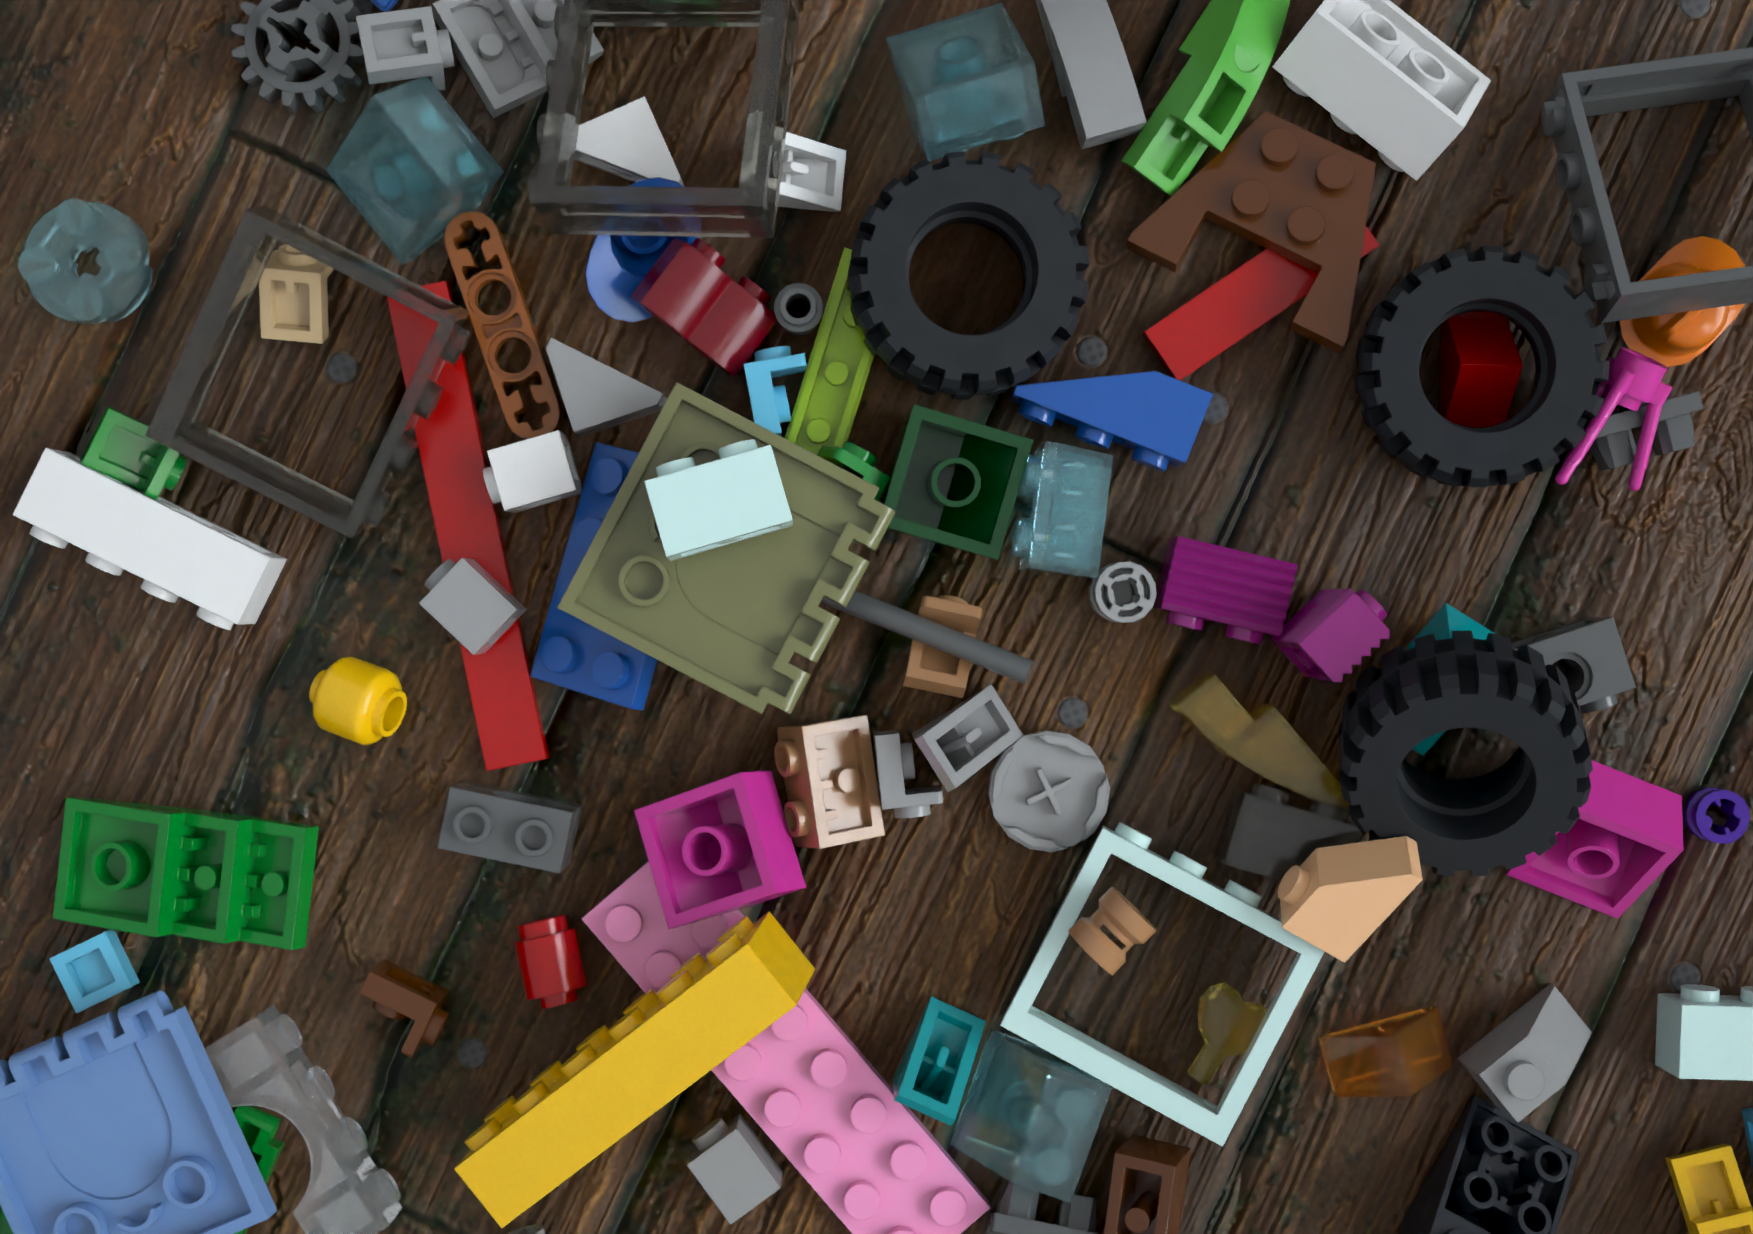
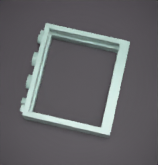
M1119 822L1115 831L1102 826L1014 994L1000 1026L1223 1147L1324 951L1283 929L1281 917L1279 919L1260 909L1258 905L1263 897L1230 879L1225 889L1202 878L1207 867L1175 850L1170 860L1147 849L1152 838ZM1111 854L1298 952L1218 1106L1032 1006L1069 935L1068 930L1075 924Z

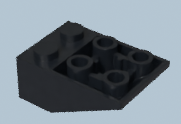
M1475 1095L1471 1096L1408 1209L1399 1234H1556L1579 1152L1522 1121L1517 1123L1499 1108Z

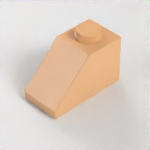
M1408 836L1316 848L1301 866H1292L1280 882L1278 897L1280 898L1282 928L1345 963L1423 880L1417 842Z

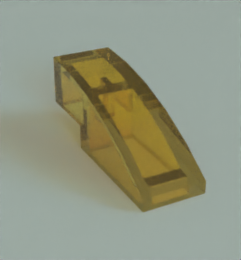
M1206 672L1168 703L1196 733L1225 756L1256 775L1315 800L1343 808L1348 805L1343 800L1339 782L1275 706L1260 703L1248 714L1215 674Z

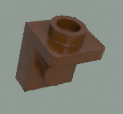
M385 959L369 972L359 993L373 1000L372 1007L389 1018L405 1020L409 1017L415 1020L400 1053L411 1058L424 1043L432 1047L435 1045L450 1016L449 1012L441 1009L450 990Z

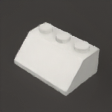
M1324 0L1272 66L1282 74L1285 83L1290 89L1299 95L1310 96L1330 112L1332 120L1338 127L1350 134H1358L1378 150V154L1385 164L1396 171H1405L1416 181L1464 129L1491 82L1488 77L1390 0Z

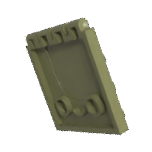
M676 382L557 608L763 714L768 703L791 714L811 676L809 673L789 664L794 652L816 664L818 663L840 621L839 617L818 606L823 597H826L841 606L847 607L870 563L848 550L852 541L872 551H876L896 512L874 500L880 489L879 487ZM750 439H755L757 448L771 445L792 515L793 526L670 561L665 555L644 482L658 477L655 468L667 462L693 457L695 466L719 460L718 450L720 448Z

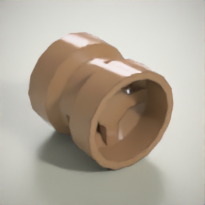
M1113 886L1099 898V908L1090 917H1081L1068 930L1069 934L1085 952L1112 976L1126 962V952L1134 944H1144L1157 931L1147 918ZM1103 924L1118 938L1117 941L1101 927Z

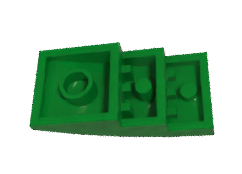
M67 797L53 919L151 937L172 934L222 944L242 941L287 950L305 948L319 826L206 810Z

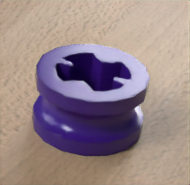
M1715 787L1701 788L1694 792L1686 801L1684 808V820L1689 831L1698 838L1719 844L1732 843L1741 838L1747 830L1750 821L1749 808L1742 797L1735 792ZM1709 805L1721 806L1720 811L1728 816L1723 826L1712 825L1713 820L1705 815Z

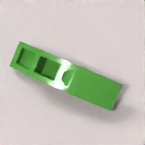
M1211 0L1179 48V51L1189 58L1188 62L1121 161L1158 190L1172 196L1179 190L1208 146L1222 152L1241 123L1267 72L1282 34L1290 0Z

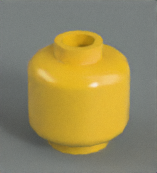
M350 656L338 659L327 670L320 671L314 678L309 692V698L313 704V716L318 727L361 745H370L378 742L383 737L391 736L400 726L407 707L406 694L402 691L401 683L395 673Z

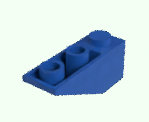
M1151 371L1017 385L1012 391L1009 401L1021 405L1018 414L1028 420L1052 427L1054 420L1057 419L1077 427L1075 437L1081 441L1103 449H1109L1111 442H1115L1134 450L1131 457L1133 461L1151 469L1165 472L1168 464L1177 467L1186 463L1213 394L1160 372Z

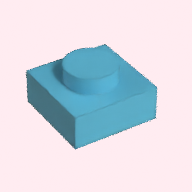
M112 929L49 958L76 1014L140 983L115 930Z

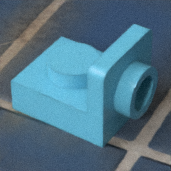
M790 346L772 347L754 352L755 362L744 364L754 423L779 436H782L780 423L791 421L785 385L773 387L772 378L803 373L807 368L805 353L791 355Z

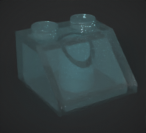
M1002 3L886 38L913 130L926 159L929 161L943 158L945 153L964 151L965 153L968 149L997 140L1015 139L1027 131L1045 126L1035 62Z
M421 77L373 95L326 169L402 265L412 261L445 234L447 225L455 216L462 212L477 209L504 172L428 77Z
M991 1029L950 1144L1012 1183L1071 1203L1112 1086L1037 1045Z

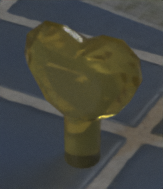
M1226 983L1209 986L1200 997L1197 1013L1198 1029L1205 1044L1187 1073L1198 1082L1208 1086L1226 1056L1245 1054L1268 1008L1257 1002H1244L1238 991Z

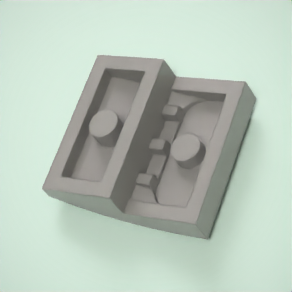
M439 0L432 4L433 17L440 29H448L452 50L493 119L569 78L602 56L604 52L575 0Z

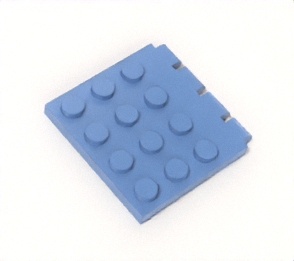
M158 990L118 1009V1016L113 1012H108L67 1030L63 1034V1039L59 1036H54L17 1052L9 1057L8 1062L4 1059L0 1060V1206L13 1234H234L269 1219L278 1211L186 1006L174 1010L165 992Z

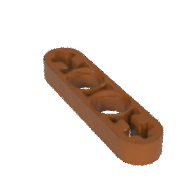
M476 211L462 212L455 216L446 227L444 235L445 247L505 420L511 431L525 440L557 431L561 428L564 419L563 407L503 234L494 221L485 214ZM475 226L481 234L489 233L490 239L481 243L486 262L493 266L500 260L502 268L482 270L469 279L468 271H479L480 269L473 253L467 248L460 249L459 243L468 239L466 229ZM489 283H503L510 290L511 301L509 307L499 315L491 316L484 314L478 304L480 291ZM509 340H522L528 344L531 351L529 365L519 373L505 372L498 362L500 348ZM540 375L542 384L529 386L534 400L541 406L549 405L550 413L542 417L543 427L535 430L532 424L528 422L520 423L519 415L527 411V404L523 393L516 390L509 395L507 386L526 384Z

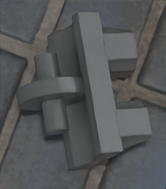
M1699 391L1666 399L1661 409L1652 444L1655 456L1695 446L1690 412L1704 409ZM1642 402L1638 411L1617 404L1621 412L1610 415L1590 447L1600 471L1633 463L1636 445L1631 429L1643 425L1647 402ZM1586 421L1585 425L1582 428L1583 430L1586 428L1589 421Z
M1008 1181L1005 1183L1000 1196L997 1212L987 1215L984 1234H1098L1095 1233L1096 1199L1062 1193L1060 1194L1056 1225L1035 1221L1040 1188Z

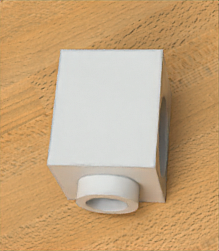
M559 430L487 451L491 466L483 468L485 484L494 504L502 502L504 511L517 513L576 496L582 492V484L568 437Z

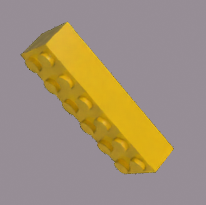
M770 911L754 923L748 916H744L717 939L720 943L706 954V960L699 952L693 955L670 975L672 979L657 993L650 989L642 994L623 1011L625 1016L618 1020L610 1029L603 1025L576 1047L578 1052L563 1065L559 1060L554 1062L529 1084L531 1088L517 1100L512 1095L503 1101L483 1119L485 1123L464 1141L470 1151L454 1170L501 1228L505 1227L798 1004L815 968Z

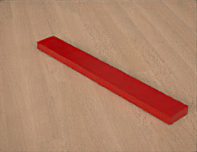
M441 281L388 292L386 296L442 562L444 563L448 559L455 563L461 558L474 559L516 598L497 505L492 502L483 476V468L488 467L450 283ZM520 617L485 654L473 655L460 643L486 771L549 758L533 677H530L531 667Z

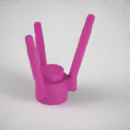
M1621 347L1616 358L1610 357L1608 360L1610 361L1608 381L1599 383L1596 396L1601 397L1603 395L1605 397L1597 417L1591 418L1584 429L1587 434L1568 454L1566 461L1555 477L1557 484L1563 485L1567 483L1617 404L1638 411L1641 403L1647 402L1648 405L1628 487L1632 491H1637L1641 487L1661 409L1673 387L1661 382L1668 369L1665 365L1634 350Z

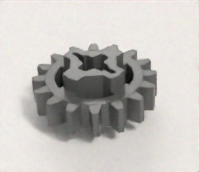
M262 0L257 6L242 1L240 4L241 9L250 18L247 24H233L231 27V31L239 39L245 41V45L231 51L232 56L241 65H249L241 74V77L252 88L261 86L259 95L271 105L281 97L283 106L290 112L297 113L302 100H305L311 109L319 113L323 111L322 97L330 95L341 104L346 100L340 86L345 81L356 86H360L363 82L353 70L355 63L365 64L362 48L357 45L360 42L357 22H354L356 16L360 15L361 12L352 0L344 2L342 0ZM298 7V8L295 9V10L287 11V10H289V9H291V8ZM334 22L338 26L340 35L338 53L334 51L331 39L337 30L333 25ZM288 34L296 40L298 38L303 41L310 40V43L319 53L315 54L308 48L305 50L296 46L293 48V44L284 35ZM265 35L268 36L271 49L266 58L264 56ZM320 75L315 79L303 82L307 77Z

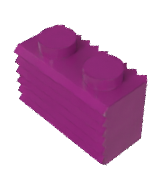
M1180 536L1170 537L1153 608L1168 611L1166 620L1168 624L1202 631L1204 620L1227 625L1225 637L1261 645L1264 634L1281 636L1283 632L1286 611L1289 607V599L1295 582L1297 564Z
M1350 588L1322 589L1283 625L1281 636H1272L1271 640L1305 677L1331 682H1343V673L1352 674V665H1361L1362 656H1371V647L1380 648V639H1389L1390 630L1382 622L1387 617L1386 611L1365 590L1360 589L1355 593Z

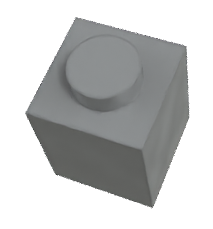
M461 558L457 563L448 559L441 564L426 580L424 586L430 592L419 602L428 613L473 655L485 654L527 610L479 563L471 558Z
M738 1114L727 1123L719 1117L707 1124L692 1138L696 1146L691 1149L687 1166L730 1225L781 1188L783 1171L741 1114Z

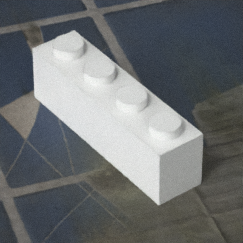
M45 448L13 513L14 516L33 525L29 532L30 535L58 548L65 549L69 542L86 550L89 553L85 561L110 574L121 576L123 570L133 573L144 579L140 588L147 593L172 603H176L178 597H182L200 606L196 613L199 618L220 628L231 630L234 623L237 625L256 624L287 561L286 558L158 496L157 500L143 495L141 490L82 465L80 462L81 458L70 452Z

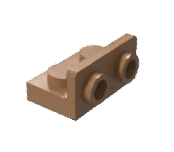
M855 715L804 725L778 727V742L775 745L774 756L777 769L784 777L787 802L784 805L783 812L790 835L793 837L794 845L796 847L822 849L885 836L867 715Z

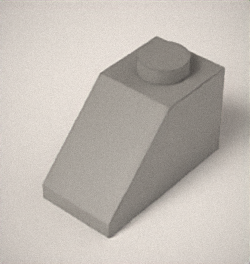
M1550 983L1457 1059L1493 1104L1518 1123L1566 1085L1592 1032L1559 990Z

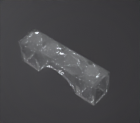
M273 1004L205 1047V1051L231 1108L259 1106L271 1109L292 1122L303 1136L310 1154L311 1175L306 1193L294 1210L293 1215L305 1234H377L391 1224L402 1209L398 1202L400 1200L398 1186L388 1171L383 1168L378 1170L366 1151L368 1142L362 1128L352 1117L345 1118L333 1099L335 1089L331 1079L320 1066H312L300 1047L303 1044L302 1035L297 1025L288 1015H280Z

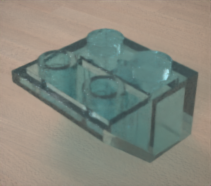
M1045 441L1034 450V455H1028L1026 468L1018 491V495L1028 496L1026 518L1020 517V520H1015L1011 543V556L1021 557L1019 570L1087 579L1098 578L1113 455Z

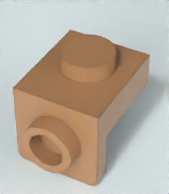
M923 596L917 615L975 638L981 620L982 608L969 605L965 600L956 596ZM912 639L903 686L963 698L971 663Z

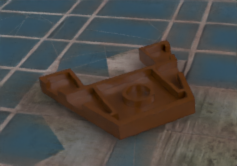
M1265 111L1227 145L1222 152L1216 155L1140 224L1129 236L1127 249L1176 272L1203 222L1209 220L1318 273V276L1297 312L1290 329L1340 354L1348 338L1376 163Z

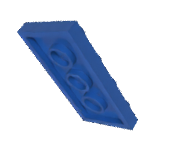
M595 442L530 677L623 707L644 710L657 659L557 608L639 454L638 452Z

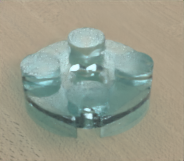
M75 198L65 200L59 207L53 208L39 219L27 238L25 250L19 257L18 264L20 273L27 280L31 293L46 310L59 318L85 325L98 324L104 321L111 323L131 314L146 297L153 275V268L149 267L150 256L147 247L150 248L147 237L134 220L109 205ZM94 247L97 248L99 254L96 256L95 261L102 267L100 272L96 276L85 272L79 277L76 272L78 267L76 259L82 251L88 253Z

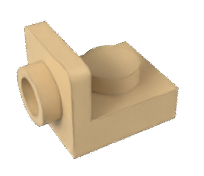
M285 244L280 246L278 250H274L258 267L261 338L324 343L329 336L327 277L335 269L334 255L316 253V248L307 244Z

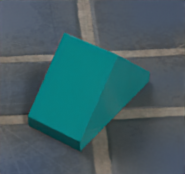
M931 996L892 1079L894 1101L951 1126L956 1119L986 1021Z

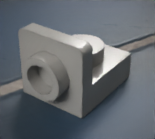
M431 6L356 16L369 84L430 76L433 91L445 90L444 68L454 67V57L448 29L436 30Z
M897 730L873 732L878 790L882 810L894 809V818H914L930 815V805L943 803L941 788L939 786L905 789L904 780L915 779L912 743H900V735Z

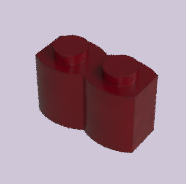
M696 237L692 244L689 245L685 241L674 238L630 298L724 372L735 377L777 322L775 314L766 307L772 297L745 276H742L738 283L734 282L720 269L726 261L725 258L701 239Z

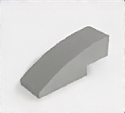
M1035 0L1062 97H1067L1081 150L1139 134L1147 121L1134 77L1107 1Z

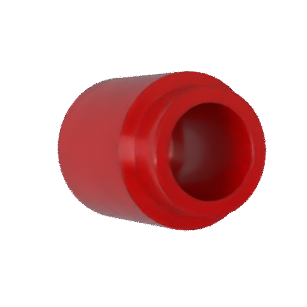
M566 915L553 916L518 925L520 940L514 943L527 1000L539 998L542 1009L578 1000L576 989L586 986L587 981L575 928H568Z

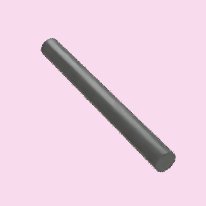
M856 590L847 607L841 606L826 597H823L821 601L825 605L1023 684L1027 682L1034 661Z

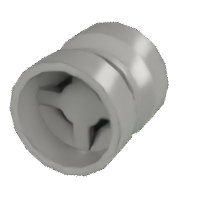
M1133 562L1110 563L1100 568L1093 575L1088 587L1089 602L1093 610L1103 619L1118 623L1135 622L1145 617L1153 608L1156 599V584L1151 574L1141 565Z

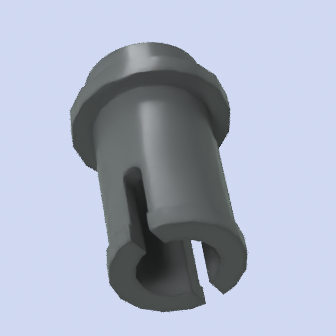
M794 283L786 286L778 293L774 303V312L777 321L784 329L794 335L803 336L811 333L818 325L823 316V302L821 296L813 287L807 284ZM798 304L805 305L810 309L809 313L803 318L790 316L788 310Z

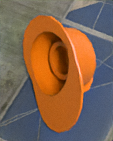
M1700 236L1685 239L1672 247L1639 281L1746 266L1737 252L1723 241ZM1745 304L1619 321L1621 338L1628 349L1650 357L1666 367L1686 364L1702 354L1737 318Z

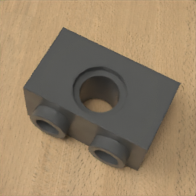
M1589 617L1511 643L1514 650H1518L1521 645H1528L1541 653L1545 666L1548 664L1553 665L1556 661L1560 660L1566 667L1569 690L1575 693L1581 713H1589L1611 707L1618 703L1615 694L1636 688L1614 617Z
M462 781L450 787L437 848L560 874L571 862L582 805Z

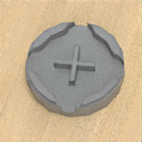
M1049 730L1023 735L1001 752L991 769L988 786V797L993 816L1006 834L1028 849L1047 852L1067 849V847L1074 846L1092 835L1107 812L1110 792L1104 766L1092 748L1068 733Z

